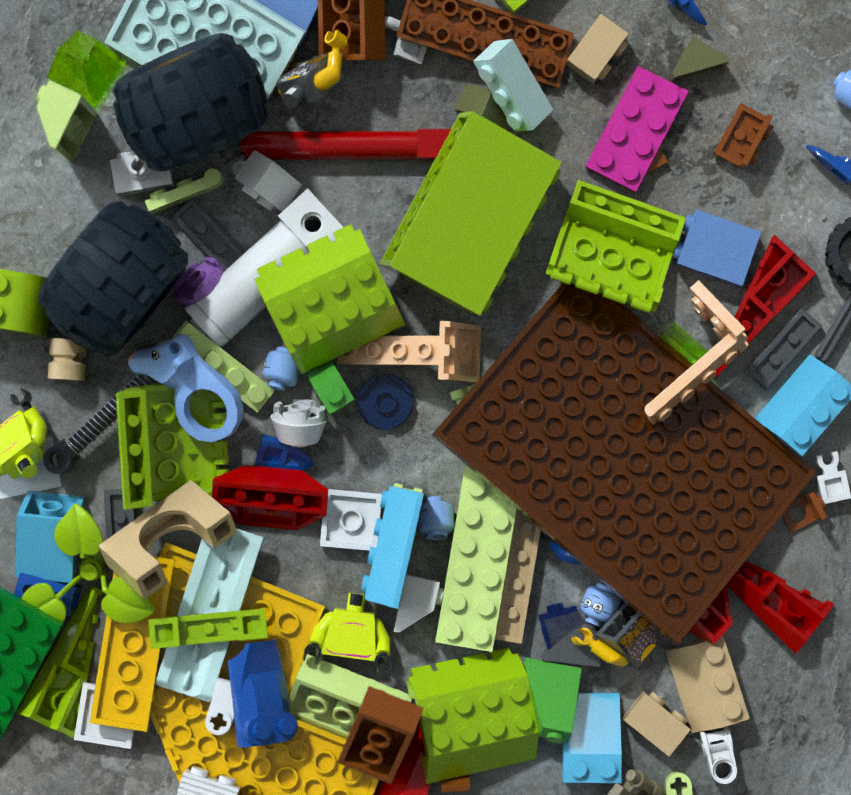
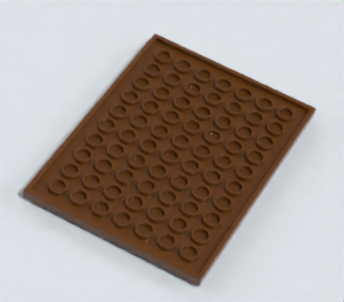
M563 283L433 432L432 436L674 645H678L816 471L711 380L706 384H703V382L694 389L695 392L690 399L684 403L680 401L672 408L673 412L667 419L662 422L658 420L653 425L645 413L646 405L688 370L692 364L621 303L605 298L599 292L594 294L575 287L576 284L570 283L568 285Z

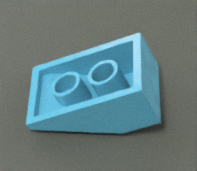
M578 692L572 734L568 742L562 743L561 779L563 783H621L620 693Z

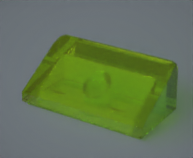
M671 322L660 335L665 342L692 365L708 352L707 349L675 322Z

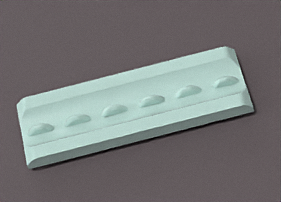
M236 528L237 533L215 549L202 538L177 616L240 610L264 537ZM230 641L167 647L155 685L210 702Z

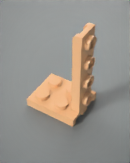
M699 280L690 287L693 297L691 302L695 306L694 311L704 322L708 319L713 324V331L721 341L646 405L645 413L653 425L658 420L662 422L667 419L673 412L672 408L680 401L684 403L690 399L695 392L694 389L702 382L703 384L709 382L716 375V370L722 364L727 365L737 357V351L742 353L749 347V344L746 342L748 340L747 335L744 333L746 329Z
M440 321L439 336H381L337 357V364L439 365V380L477 383L480 379L481 326Z

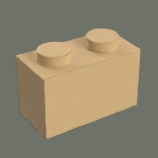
M600 14L567 59L566 65L592 84H594L597 78L603 81L612 68L608 64L614 55L619 58L628 46L625 39L629 33Z
M642 691L622 716V719L667 756H670L691 730L685 725L688 719L675 709L672 713L667 711L663 707L666 702L653 691L650 695Z

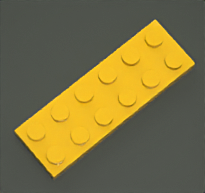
M152 556L160 563L168 583L149 596L150 601L156 608L150 616L132 623L117 622L106 616L89 723L144 732L148 731L161 648L151 649L148 620L164 618L167 615L175 559ZM115 572L113 573V579L119 577Z

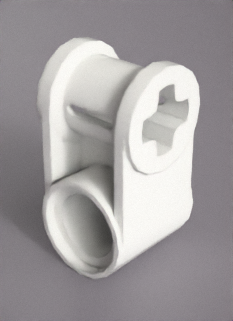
M218 677L205 721L206 728L214 735L228 732L234 721L230 680ZM219 713L223 714V720L227 721V725L221 726L217 730L215 729V723L211 721L212 717H218Z
M726 726L723 727V730L711 733L699 732L710 776L721 784L732 782L737 775V766L729 727ZM726 762L729 764L730 772L726 777L720 778L716 775V767L719 763Z

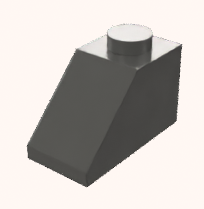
M580 623V628L590 629L593 639L597 641L598 626ZM575 627L544 650L541 655L543 661L595 667H600L601 658L590 651L592 648L588 645L577 646L572 642V637H578L581 641H584V634L577 630L579 628Z

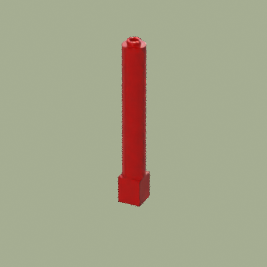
M417 129V131H255L240 140V154H245L246 160L256 150L271 160L434 161L451 129Z

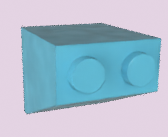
M37 491L27 492L17 513L15 577L19 578L20 573H25L61 584L69 583L74 579L77 572L79 554L70 556L63 553L55 542L54 532L58 522L75 503L84 508L85 496Z

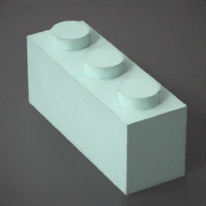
M513 39L494 41L473 61L480 77L485 81L493 94L494 101L500 106L506 116L507 123L514 131L534 130L553 111L551 104Z

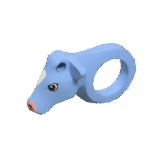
M178 334L172 339L149 348L135 350L131 354L128 363L130 370L134 374L149 376L168 388L174 389L176 416L180 425L189 435L200 441L214 442L229 437L237 431L243 419V403L237 389L227 378L218 373L199 356L189 336ZM195 390H211L221 397L227 409V419L223 427L217 429L205 428L192 417L189 405L190 398Z

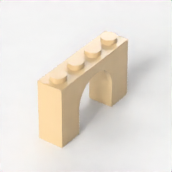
M190 480L102 542L98 547L106 565L143 599H146L168 583L160 563L148 553L151 545L159 537L176 530H189L198 534L215 549L236 534L237 530L230 512Z

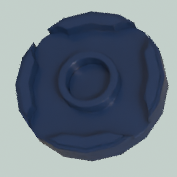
M383 373L374 375L363 383L358 392L357 406L359 414L367 424L376 429L390 430L398 428L407 421L413 409L414 399L410 387L403 379L394 374Z

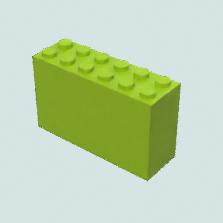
M474 111L459 113L379 265L460 310L480 316L482 312L485 313L489 309L493 301L491 294L495 287H499L503 283L507 274L504 270L508 262H512L518 255L520 250L518 244L522 236H527L534 223L531 219L536 210L540 211L547 200L545 193L549 185H554L561 173L559 167L562 162Z

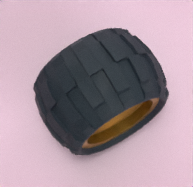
M218 33L199 39L134 69L117 80L112 90L116 98L113 105L117 123L127 144L140 160L146 161L148 168L160 172L188 165L231 146L259 129L268 116L265 107L267 97L264 82L254 60L242 44H236L234 37L225 33Z
M122 201L108 204L94 217L63 254L42 284L38 293V302L46 309L45 315L54 326L76 345L93 353L99 351L106 357L115 355L136 334L175 285L188 265V253L180 248L182 243L172 230L152 213L135 205L127 206Z

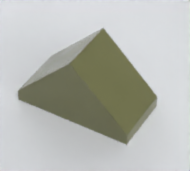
M692 37L670 75L671 82L725 67L729 63V58L720 51Z
M465 84L455 111L460 113L474 111L508 131L510 125L507 123L506 116L500 106L494 101L490 89Z

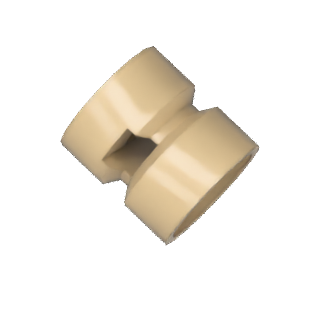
M51 338L49 355L53 357V361L48 363L47 379L85 381L86 365L82 363V359L87 357V349L76 345L70 339Z

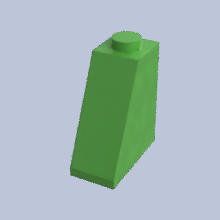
M332 360L305 372L331 416L356 402Z
M525 657L523 666L529 678L539 737L546 738L548 742L555 744L568 742L572 734L582 668Z

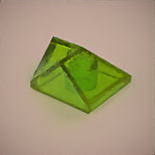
M78 30L58 48L47 78L82 95L95 109L126 61L97 39Z

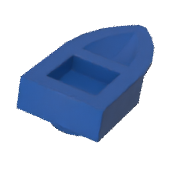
M666 0L671 7L676 6L679 11L683 10L697 23L703 26L707 25L706 20L693 0Z
M806 146L807 150L846 185L851 183V160L846 156H842V158L838 155L834 156L815 146Z
M262 434L255 456V464L293 470H304L314 466L311 458L300 449L279 442L277 437Z

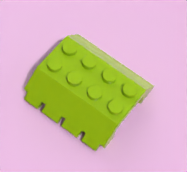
M578 180L545 274L551 275V279L568 285L570 283L576 284L575 287L594 294L599 292L603 294V297L622 304H625V302L630 303V306L648 313L650 311L656 312L664 288L662 287L669 264L679 242L686 218Z
M352 224L333 232L336 239L333 242L326 235L308 244L307 248L310 252L308 254H304L302 248H299L280 257L283 263L280 267H278L274 260L257 268L259 277L255 278V282L301 374L406 325L361 230L354 231Z
M163 384L135 386L117 392L123 509L153 506L152 501L165 499L190 480L212 497L213 478L229 472V469H219V465L229 464L228 440L207 442L197 440L189 435L180 425L176 416L174 389L168 388ZM195 390L192 393L189 405L192 417L205 428L217 429L223 427L226 421V412H216V408L226 407L221 397L211 390Z
M509 647L489 652L490 659H487L485 653L462 657L463 665L461 666L458 659L435 663L436 671L432 670L430 664L410 669L411 676L406 681L409 698L415 699L416 705L423 707L419 723L425 754L420 756L426 784L536 759L539 730L529 678L518 653L512 654Z

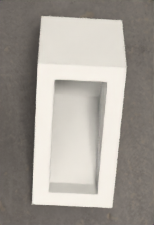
M406 574L394 632L399 633L434 611L435 604L441 605L444 589L439 588L440 581Z

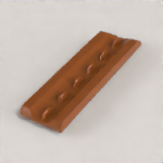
M406 0L396 37L400 40L469 62H473L494 41L513 39L537 82L545 86L559 88L574 33L472 0Z

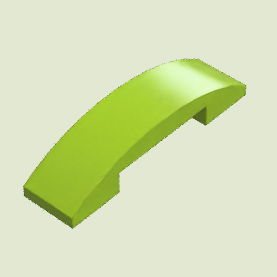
M265 609L202 613L148 620L151 649L268 638Z

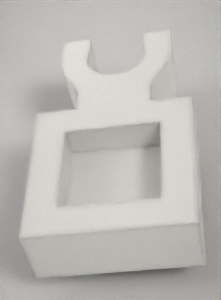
M838 451L830 452L832 461L828 465L823 463L822 455L814 456L816 464L823 474L815 477L819 494L825 504L851 498L846 471L837 470L839 463Z

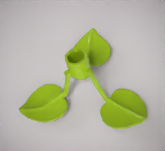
M77 503L58 522L54 532V539L58 548L63 553L70 556L80 554V558L84 559L79 567L80 573L56 595L51 585L38 583L29 587L21 598L63 622L67 609L59 598L66 594L82 578L88 581H95L101 578L102 591L107 594L101 602V607L104 613L112 620L121 623L137 622L150 616L156 609L149 597L143 599L120 577L113 579L108 589L106 580L108 574L105 572L107 565L98 547L103 542L101 530L93 517Z

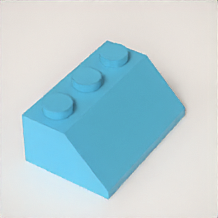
M808 355L755 419L798 456H803L851 400V384L835 370L812 355Z

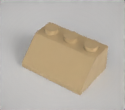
M724 636L714 645L700 639L665 650L691 733L723 728L750 719Z

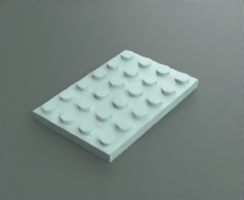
M126 0L104 43L137 63L144 65L199 39L218 33L232 35L236 44H242L254 60L264 82L268 103L277 86V82L284 74L307 31L256 0Z

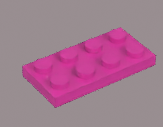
M637 66L585 168L637 193L689 91Z

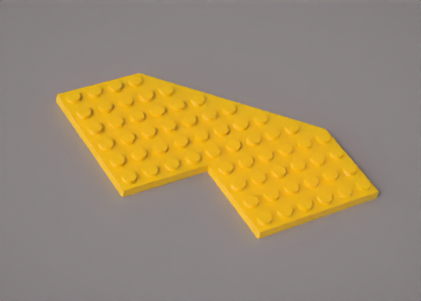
M165 542L159 557L175 559L166 617H173L178 614L197 554L169 542ZM251 576L240 610L265 609L268 638L230 641L219 677L230 680L228 660L234 659L246 644L276 639L278 647L282 652L289 697L303 662L304 650L308 646L312 631L318 624L325 606ZM161 648L157 676L166 648ZM155 685L150 717L157 734L160 736L165 753L179 784L185 769L191 770L192 766L208 770V776L219 779L220 775H225L236 779L235 784L241 786L239 794L246 788L251 793L255 790L259 795L374 794L379 779L337 763L346 738L296 718L298 724L297 732L291 740L262 746L237 747L235 721H233L230 730L221 735H214L206 728L205 721L211 702ZM219 713L218 717H212L211 722L215 723V729L219 730L221 726L227 725V721L223 720V714Z

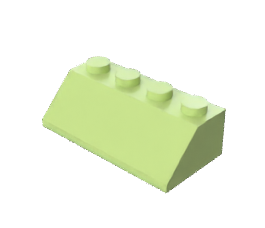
M49 80L47 86L42 85L36 96L38 104L36 107L50 147L66 161L73 164L97 112L82 95Z
M307 654L305 661L303 660L288 698L290 713L295 718L347 738L368 686L383 690L405 701H412V698H409V694L361 676L346 668L326 662L321 658L319 663L315 664L316 657Z

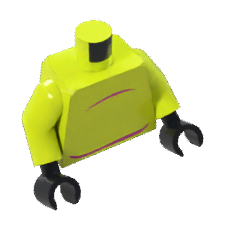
M21 388L24 399L19 402L15 394H11L10 399L13 404L21 406L25 412L20 409L0 425V476L8 474L12 479H17L21 475L23 478L28 479L37 473L35 464L43 459L45 453L43 445L45 444L47 434L46 423L35 406L32 407L30 404L32 401L31 393Z
M349 593L346 609L335 608L334 612L326 613L314 627L308 646L304 650L303 660L305 661L307 654L310 653L316 656L315 664L319 663L321 654L374 661L377 673H379L378 666L382 663H386L388 671L391 672L390 637L383 621L375 618V613L364 611L365 595Z

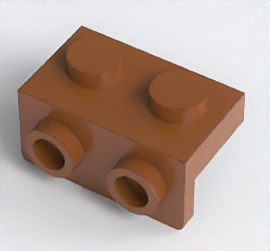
M740 103L713 155L741 170H744L748 164L753 166L760 154V151L756 149L761 139L766 141L774 127L770 124L773 116L769 114L765 116Z

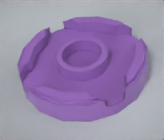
M214 257L203 258L205 262L200 265L197 262L192 264L177 280L174 286L177 290L173 291L172 296L181 306L197 303L207 296L218 284L223 274V267Z

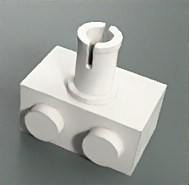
M256 150L252 152L247 161L239 159L233 165L232 171L236 175L235 179L244 185L242 191L255 200L259 197L256 202L269 211L273 207L281 212L284 211L302 186L300 182L274 161Z
M133 152L119 153L116 155L117 159L110 160L115 192L119 197L175 187L172 170L161 172L148 168L146 161L140 160Z

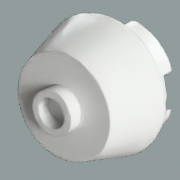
M293 399V404L284 406L282 402H276L273 414L270 416L278 441L297 448L318 443L328 420V417L325 415V406L318 408L316 407V401L307 399Z

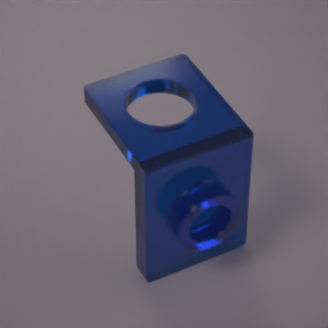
M563 602L546 606V612L537 614L547 649L551 648L544 620L577 612L575 604L564 607Z

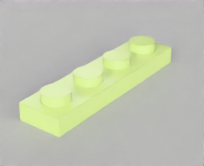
M185 321L172 337L174 338L178 334L189 336L199 356L218 373L227 378L237 389L241 400L257 413L274 393L275 390L268 387L267 383L189 322Z

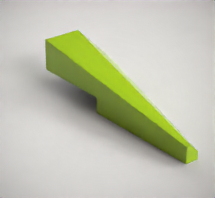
M93 586L88 587L16 712L41 726L74 739L83 682H87L94 645V641L91 640L93 625L98 623L99 617L95 614L98 596L103 595L102 590Z

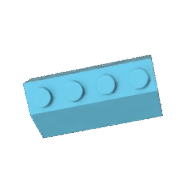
M390 486L389 491L383 490L380 507L385 508L383 519L377 518L373 534L379 536L376 548L370 547L367 564H372L370 576L364 575L361 592L366 593L365 600L398 609L424 493Z

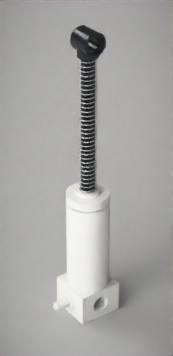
M306 189L278 215L280 221L223 272L220 281L207 296L197 303L184 308L192 317L190 320L192 325L210 340H213L219 347L222 348L230 341L229 339H232L266 308L255 282V278L259 277L257 268L274 260L278 267L283 265L280 257L299 248H302L304 254L310 253L307 248L308 244L326 235L333 242L336 240L333 232L343 228L309 189ZM313 220L321 222V227L318 231H307L309 222ZM136 375V378L132 379L131 383H127L126 387L123 386V390L135 386L157 384V381L146 375ZM116 396L114 398L111 397L112 400L110 402L107 401L108 404L106 406L103 405L104 407L99 409L98 413L95 412L96 415L94 417L91 416V419L87 420V423L83 424L82 428L79 427V430L75 431L73 436L70 435L71 438L69 440L63 438L56 446H51L45 451L43 465L46 470L54 474H63L72 470L75 462L81 458L80 452L83 453L84 448L87 449V446L91 445L92 441H96V437H100L99 434H103L104 430H108L107 427L112 426L111 423H116V419H118ZM58 451L66 456V463L61 468L56 467L53 463V456Z

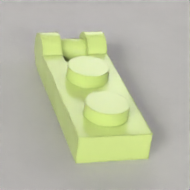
M208 169L201 179L193 181L192 178H188L178 182L176 189L168 192L166 189H160L151 193V199L146 200L145 203L149 212L155 214L221 187L223 177L217 169Z

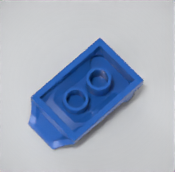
M276 639L248 643L234 659L228 660L237 747L262 746L291 740L297 732L298 724L296 718L290 713L282 652L278 647Z

